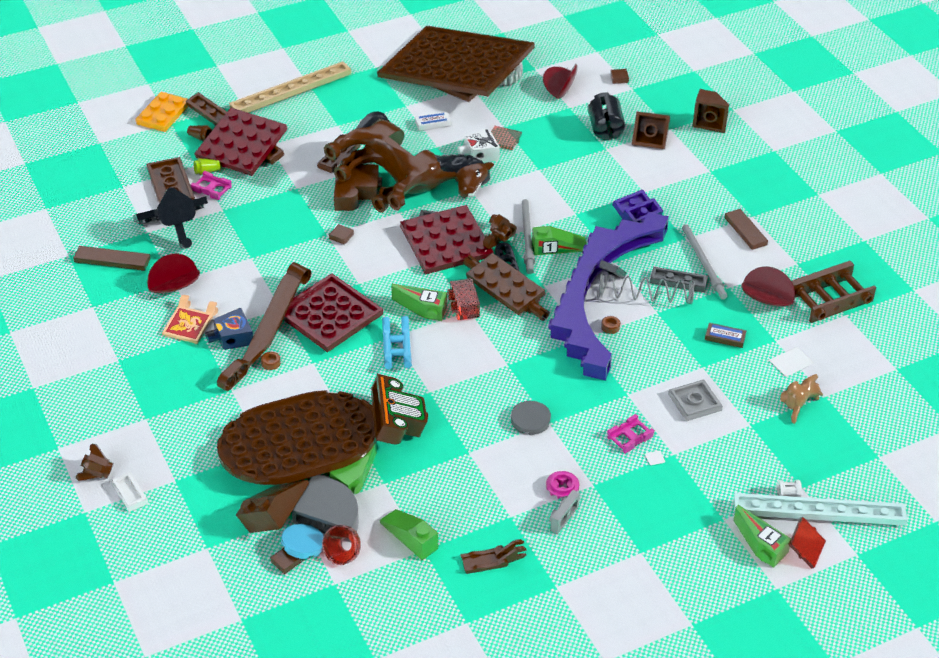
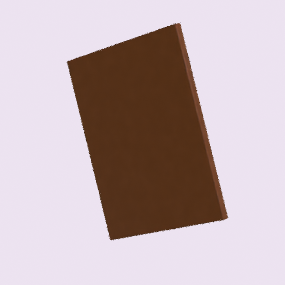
M426 25L377 72V76L379 78L488 97L535 48V43Z

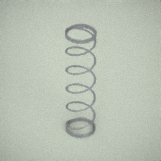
M600 274L599 298L603 297L606 284L608 282L609 277L611 276L615 297L617 299L620 297L626 279L629 278L632 296L634 300L638 298L642 284L646 279L648 283L651 301L655 300L662 280H664L668 301L670 303L673 301L676 289L680 281L683 284L686 303H693L694 281L692 280L690 281L688 300L684 282L682 280H679L670 301L668 286L664 278L660 280L655 296L652 299L650 284L647 277L643 278L637 296L635 298L631 278L627 276L624 279L619 296L617 297L613 276L610 274L607 277L604 285V274Z

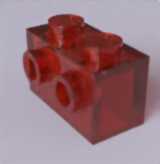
M472 278L450 281V289H447L448 300H452L451 310L452 313L456 314L457 320L480 317V302Z

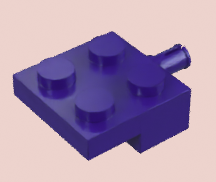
M643 189L614 200L612 204L622 219L641 223L642 218L645 219L648 212L663 214V209L655 198L650 199Z

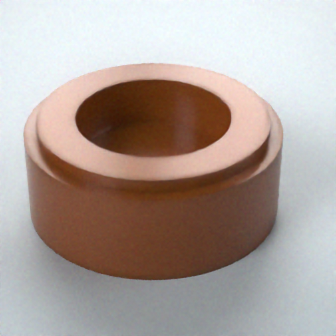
M614 316L604 317L601 322V329L605 333L615 334L620 330V320Z
M276 352L264 353L261 356L262 367L266 370L277 369L281 365L280 355Z

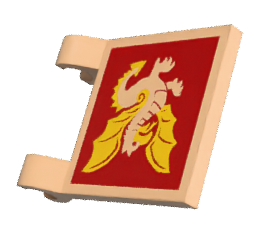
M182 295L178 307L163 330L162 335L198 344L211 319L218 313L217 302L210 301L206 312L190 309L191 301L188 300L190 297Z

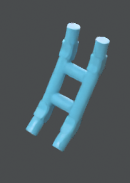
M408 316L401 317L402 335H390V318H382L384 366L386 369L392 368V356H403L404 367L411 368L412 366ZM391 343H403V348L391 349Z

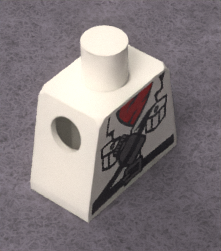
M489 128L466 135L464 137V146L457 147L458 154L472 155L483 162L499 161L500 146Z

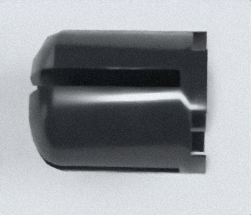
M609 92L595 95L594 99L587 105L593 133L602 140H610L606 121H609L613 138H618L625 129V120L618 97L609 95Z

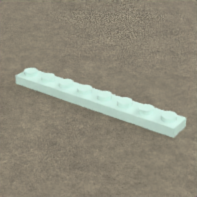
M734 493L733 498L734 514L736 506L740 505L755 516L904 526L907 523L906 507L903 503Z

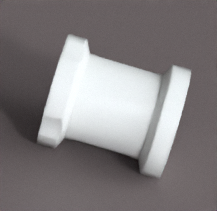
M795 480V482L777 481V496L801 497L802 487L800 480Z

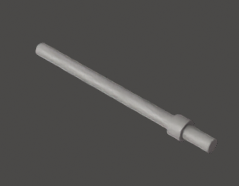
M524 199L522 200L525 242L524 263L527 273L533 274L535 256L532 252L529 201Z
M683 225L682 229L709 276L714 291H717L721 299H726L727 293L723 288V282L716 276L689 225Z

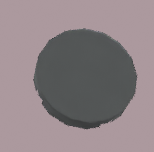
M520 402L511 411V423L521 433L524 431L529 432L528 435H535L544 432L549 427L551 413L548 407L540 402Z

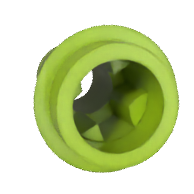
M198 158L193 163L194 172L201 176L204 171L209 173L220 170L219 160Z

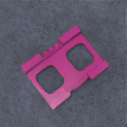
M204 171L203 176L196 183H191V188L194 192L199 194L203 192L205 195H210V198L219 201L220 197L228 189L232 188V182L229 179L213 176L212 173ZM202 181L210 182L206 187L199 185ZM217 186L224 187L221 192L214 190Z
M634 414L619 427L616 425L607 431V438L614 441L626 454L634 449L637 444L639 445L652 438L655 430L647 428L638 420V415ZM639 425L645 432L637 435L631 428ZM624 434L630 441L622 444L616 437Z

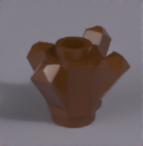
M92 443L89 448L90 454H85L80 465L84 467L83 472H79L75 476L78 481L97 477L108 478L114 463L106 458L97 444Z

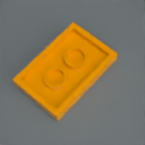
M160 92L136 118V124L166 132L188 108L186 103L188 99Z

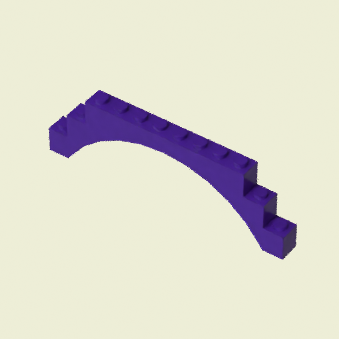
M648 212L645 219L642 218L641 223L622 219L619 226L616 225L615 230L596 226L593 233L590 232L588 244H585L583 247V255L579 256L577 268L573 269L571 281L568 280L566 292L562 293L560 305L556 306L554 318L550 319L548 329L551 330V338L565 341L564 348H567V357L581 360L584 376L606 381L611 369L612 353L596 338L588 324L584 310L588 289L596 276L603 270L599 266L601 260L611 263L620 256L639 247L662 242L668 230L669 216Z

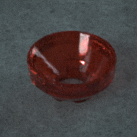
M347 525L331 527L325 533L322 541V548L326 558L336 565H345L354 561L361 549L358 533ZM344 538H348L351 541V548L348 551L342 547Z

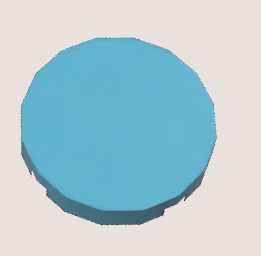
M294 524L287 527L283 531L281 545L284 546L286 553L300 559H308L309 556L313 555L314 557L318 556L323 551L325 542L323 534L317 528L306 524Z

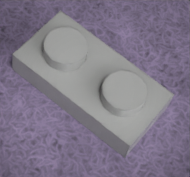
M572 490L568 496H564L560 507L557 510H553L549 521H551V532L558 535L579 508V492Z

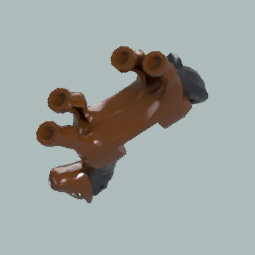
M379 111L367 114L355 129L345 135H339L333 142L324 146V153L327 158L335 160L340 156L342 150L357 144L365 145L363 149L354 150L350 156L343 158L339 162L340 165L335 167L334 175L340 182L349 180L352 170L358 165L372 162L380 165L391 174L397 183L394 186L380 188L379 195L372 199V205L375 210L381 213L387 210L389 205L392 209L399 211L405 205L406 194L429 192L439 184L451 179L456 180L459 194L462 198L473 197L477 190L490 180L489 170L494 166L492 162L484 163L472 155L465 154L439 156L429 150H423L413 156L401 146L404 140V131L390 122L387 116Z

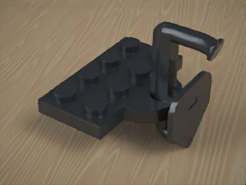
M170 187L166 190L157 209L132 216L134 222L139 221V224L151 222V218L156 217L165 226L174 225L180 247L187 249L191 247L192 241L186 237L183 222L192 220L196 214L195 210L204 208V204H207L208 201L206 196L192 200L187 195Z

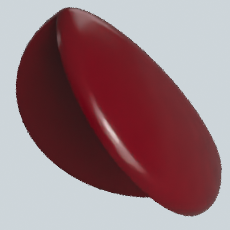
M577 64L571 70L554 66L544 72V86L553 97L560 99L568 92L577 74Z
M179 253L165 255L158 259L149 271L147 278L148 290L152 293L160 294L181 290L193 284L199 278L200 271L195 263L186 255Z
M762 266L753 269L747 274L741 285L746 295L763 304L786 307L792 305L795 300V289L790 278L784 272L774 267Z

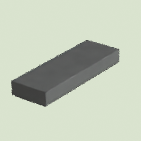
M653 266L650 283L658 285L660 280L664 278L667 286L676 287L678 281L682 280L685 289L689 290L690 281L692 280L694 281V291L705 293L708 276ZM662 280L660 285L665 286L664 280ZM680 281L677 288L684 289Z

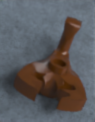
M492 214L489 220L492 233L488 236L485 235L483 246L491 249L501 241L506 242L515 234L517 227L504 216Z

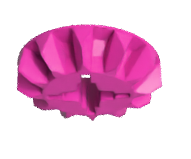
M557 471L549 475L546 480V490L550 491L551 496L556 495L558 499L568 496L572 490L579 491V480L570 472ZM559 484L562 485V486L566 484V488H565V487L559 488Z

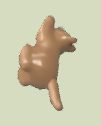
M817 374L806 378L801 384L798 381L792 382L780 396L781 402H784L788 408L793 409L791 415L793 424L796 423L800 408L808 398L812 397L815 400H819V396H823L820 385L815 382L818 379Z

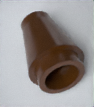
M190 125L187 128L188 135L203 142L212 132L208 125Z

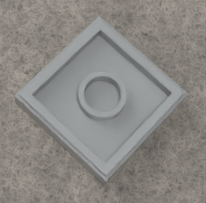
M704 379L669 389L668 395L686 421L722 411V404Z

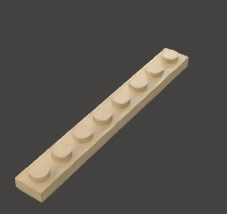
M342 61L230 102L229 106L244 112L258 110L267 105L351 75V68Z

